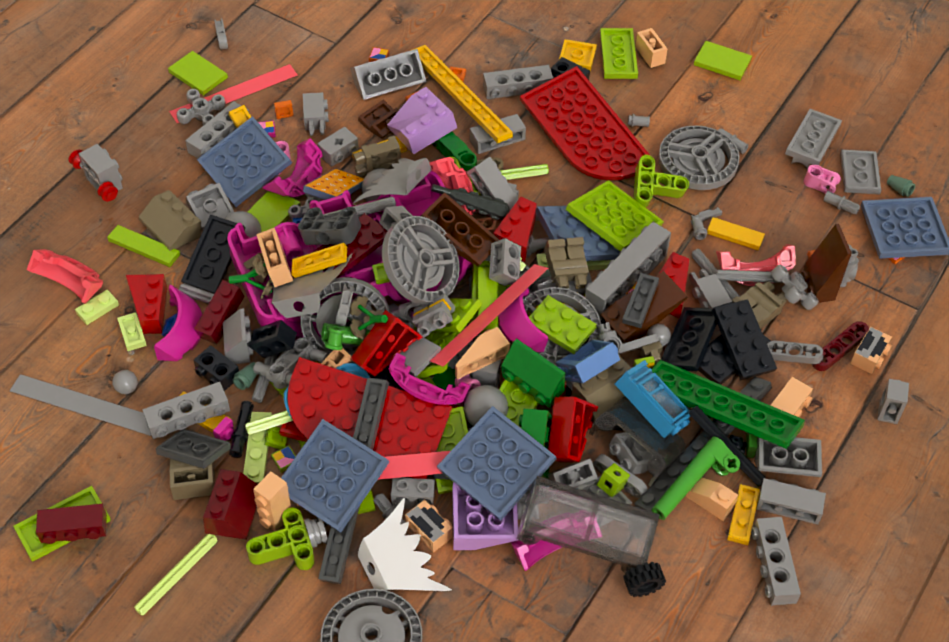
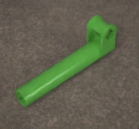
M323 324L321 340L328 349L342 350V343L360 345L363 342L361 338L354 336L350 326ZM366 329V336L370 332L368 329Z
M712 437L653 506L652 513L657 518L665 520L710 467L718 475L726 476L739 470L740 461L738 457L730 451L721 439Z

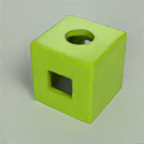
M613 463L603 472L597 486L613 498L624 488L630 474L616 463ZM606 480L612 484L611 489L604 484Z

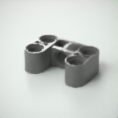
M354 207L344 208L336 219H324L320 208H311L304 214L298 225L306 245L341 243L347 245L354 241L361 228V222Z

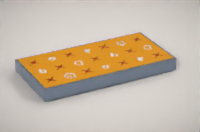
M335 168L304 185L303 192L327 200L342 195L345 190L352 194L362 188L364 178Z

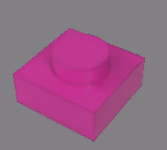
M225 417L213 430L214 437L224 441L229 440L235 431L233 421Z

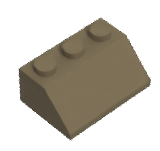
M170 190L154 196L139 215V220L170 251L201 237V220Z
M621 357L620 361L584 383L576 382L572 386L571 397H577L599 406L597 412H593L591 418L596 425L631 403L615 385L623 374L631 369Z

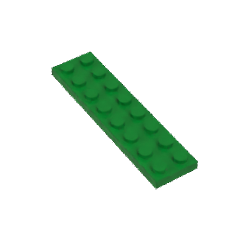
M660 360L652 368V372L656 373L685 406L692 409L698 406L710 417L785 449L788 448L804 427L805 420L665 361Z

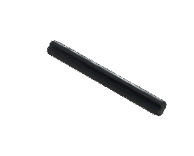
M695 406L689 412V415L711 438L718 437L725 443L730 451L738 457L740 468L760 487L763 479L766 477L758 471L757 467L698 406Z

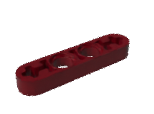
M857 321L822 348L823 360L826 356V361L812 364L813 367L818 371L828 370L861 343L869 330L868 325ZM848 338L852 341V343L846 344L842 341V339ZM835 348L839 351V354H833L829 349Z

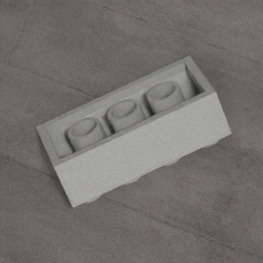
M418 49L350 68L355 86L363 100L427 82Z

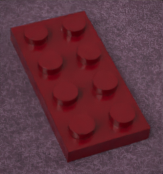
M365 213L359 217L361 228L353 242L346 245L347 258L351 254L352 256L336 278L342 276L383 244L388 231ZM338 244L321 245L320 247H318V248H317L316 250H314L313 252H316V251H319V250H322V249H325V248H328V247H332V246H335V245H338Z

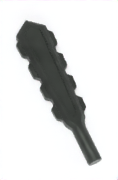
M433 184L431 187L433 192L439 194L445 192L460 206L466 205L467 209L472 211L476 209L480 214H489L495 220H503L510 211L508 204L499 198L491 199V196L488 195L479 196L474 191L468 193L463 188L451 190Z

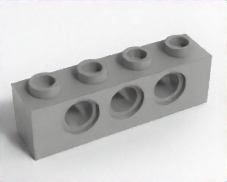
M549 65L483 73V88L487 99L523 95L553 79Z
M233 101L186 139L188 153L198 159L237 129L228 113L241 105Z
M217 382L142 410L152 438L155 439L164 437L177 430H183L190 425L202 423L209 418L221 416L229 412L230 407L221 383Z
M782 517L758 518L751 529L753 540H756L757 543L756 556L761 560L762 564L760 566L761 577L765 578L766 581L765 595L767 598H770L771 606L797 604L801 592ZM775 578H779L783 582H778Z

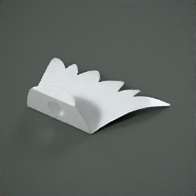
M403 498L387 519L373 532L364 537L360 544L358 558L373 588L383 590L451 591L452 589L427 578L434 575L435 572L421 568L431 558V555L414 551L420 541V534L404 535L408 529L409 522L400 524L405 498ZM369 562H371V563L374 565L375 571H374V569L372 568V566L369 564Z

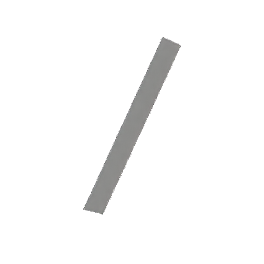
M21 374L10 389V392L151 436L143 412Z

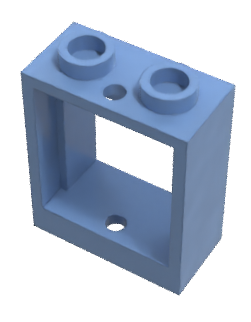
M591 340L581 346L575 354L570 353L555 363L558 368L565 372L566 381L584 383L620 361V357L618 355V348L613 342Z

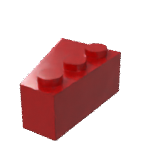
M520 197L494 231L493 235L499 240L506 238L521 246V258L525 262L535 224L537 203Z
M672 252L659 273L664 271L685 293L690 259ZM683 303L674 309L670 315L679 318Z
M164 274L126 275L143 334H162L167 297V284Z
M386 310L382 315L388 317L387 322L376 323L350 358L373 376H376L391 364L396 353L406 352L409 349V345L423 338V336Z
M555 397L548 450L556 456L555 461L580 462L587 442L585 438L587 429L592 427L593 422L591 418L593 412H597L599 406L577 397Z

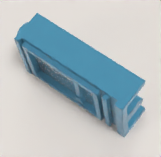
M644 360L626 371L615 385L663 438L669 434L674 436L690 423L689 409L656 373H653L652 369L646 366L648 363Z

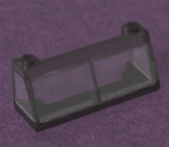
M537 476L526 495L516 539L527 545H533L543 540L621 565V570L626 575V572L631 571V568H637L639 564L642 566L648 561L659 521V514Z

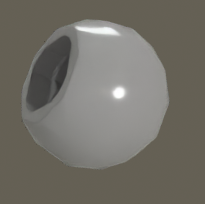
M654 324L647 331L648 336L658 335L662 347L666 346L670 341L671 332L664 324Z
M121 370L114 375L112 385L118 393L126 395L135 391L138 379L134 372Z

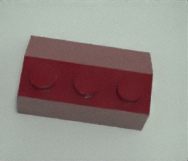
M220 469L203 516L205 534L247 540L257 510L253 489L258 484L242 472Z

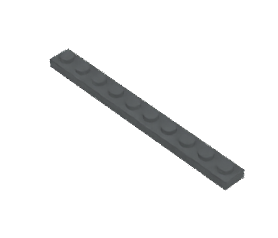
M755 376L739 393L761 401L772 389V384ZM713 420L726 436L735 429L734 426L720 420ZM705 430L651 485L642 497L634 503L636 510L653 517V506L711 439Z
M367 378L353 438L373 450L389 382L387 380ZM359 507L341 533L331 527L318 578L320 581L341 584Z

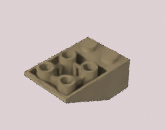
M170 459V488L174 500L211 496L215 485L214 462L203 469Z

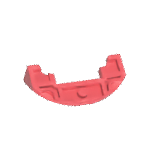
M447 157L430 162L431 171L441 178L446 188L451 190L463 188L468 193L473 191L472 183L463 168H459L454 163V159ZM466 205L461 206L470 215H472L473 212H476V209L472 211L470 209H467Z
M791 244L783 246V249L776 255L753 263L740 262L739 259H734L730 251H716L721 270L771 272L777 265H783L789 272L796 265L795 246ZM735 281L737 283L747 286H755V284L757 283L751 281Z
M47 249L33 250L27 267L29 272L47 277L69 288L84 304L103 284V280L99 279L100 275L90 267L73 258L58 255Z

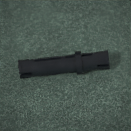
M243 401L241 403L236 428L231 436L232 444L229 455L233 458L242 457L243 447L248 439L245 424L250 422L251 413L254 408V404L250 401Z

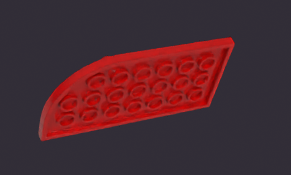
M577 66L520 96L522 104L566 160L575 169L587 176L612 181L628 179L635 176L636 166L640 158L644 155H650Z
M299 357L289 382L288 406L292 419L300 433L308 440L321 420L324 419L353 437L367 379ZM388 386L373 451L383 457L437 452L453 409L452 406L426 402L404 390ZM428 475L405 478L427 479Z

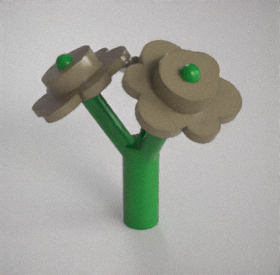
M255 257L252 262L253 268L247 274L229 276V283L247 282L263 290L261 296L263 300L265 296L269 297L270 293L273 292L272 280L270 278L266 287L257 283H264L269 273L265 262Z
M358 296L350 304L351 315L359 316L362 312L366 314L363 318L364 324L360 320L356 321L353 319L350 325L354 336L362 340L366 337V327L368 330H371L376 323H386L388 320L386 315H382L383 311L377 310L375 312L374 310L368 311L366 309L368 300L366 296Z

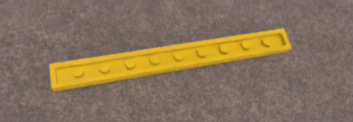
M426 45L415 48L418 49L422 67L497 143L513 137V132Z

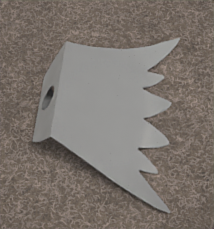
M407 158L398 159L399 163L392 164L394 169L383 171L381 174L384 177L371 182L377 185L366 188L371 190L359 196L353 204L375 195H407L432 170L428 159L422 158L416 161Z
M352 254L347 258V262L342 263L336 269L332 266L324 273L322 269L309 275L306 274L294 278L292 282L278 287H274L272 283V304L285 318L318 313L320 311L319 293L341 273ZM296 301L304 304L305 309L302 312L294 309L293 304Z

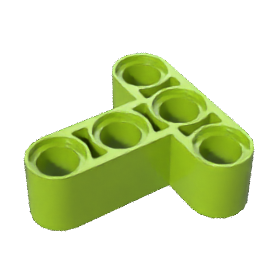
M644 155L636 166L633 199L646 208L653 195L681 198L689 187V181L683 176L655 172L654 158L650 155Z
M294 507L288 508L283 512L284 529L252 538L246 544L248 559L255 565L293 555L295 564L300 570H309L314 565L313 548L302 514L299 509ZM297 537H302L301 540H294ZM255 550H261L258 553H253ZM303 555H307V556H308L307 558H304V559L300 558V557L303 556Z

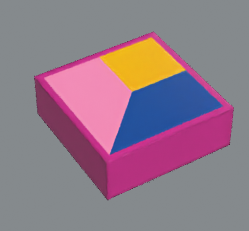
M274 120L258 122L270 137H276Z

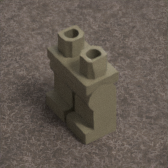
M395 135L388 137V141L380 144L374 143L368 147L363 145L361 146L362 152L353 154L356 164L355 171L359 177L365 176L378 168L394 169L392 164L399 163L398 159L401 158L400 146Z
M583 237L566 238V241L564 239L547 240L544 250L551 281L556 283V286L559 288L568 289V281H574L575 288L577 289L585 288L587 284L586 277L589 270L584 254Z
M767 281L763 284L757 282L740 297L736 296L733 298L732 303L748 299L760 329H762L776 316L781 314L782 307L787 303V299L783 292L775 295L773 293L774 285Z

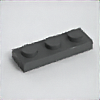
M640 273L622 323L638 328L642 327L659 284L658 277Z

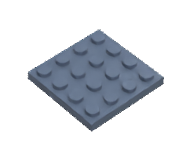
M253 116L197 159L216 184L220 183L225 195L235 207L292 164L288 156Z
M932 197L862 201L861 208L879 259L949 255V238Z
M537 206L536 215L550 240L564 239L566 241V238L583 237L586 261L615 260L619 256L621 251L614 248L613 245L601 238L596 232L573 217L571 213L565 210L567 206Z
M492 406L437 465V469L501 521L556 460V456Z
M322 419L281 479L287 482L290 500L341 533L389 464V460Z

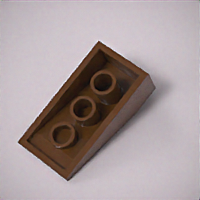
M445 192L421 215L441 226L447 233L444 235L445 238L450 240L449 243L453 244L457 254L478 267L491 255V243L499 241L495 235Z
M839 224L834 225L805 263L804 270L801 272L808 286L807 293H813L818 298L819 303L836 300L852 254Z
M664 271L655 276L659 278V284L641 328L622 323L633 291L615 301L601 313L602 317L606 322L610 323L609 325L625 343L642 338L647 334L648 329L652 325L661 322L688 298Z

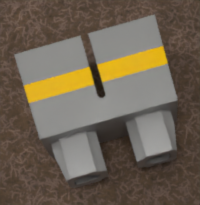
M445 293L438 298H434V302L414 309L412 322L417 327V331L421 336L426 337L430 332L441 329L453 321L451 313L455 312V306Z

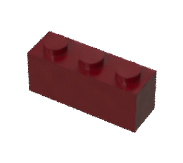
M222 280L194 328L200 338L213 344H218L223 335V322L237 311L245 297L238 286Z
M103 503L37 510L36 534L40 542L52 544L57 541L73 542L77 539L105 537L107 513Z

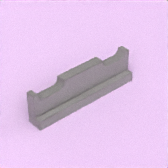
M717 207L715 210L709 209L699 212V215H691V218L698 216L704 221L721 216L723 212Z

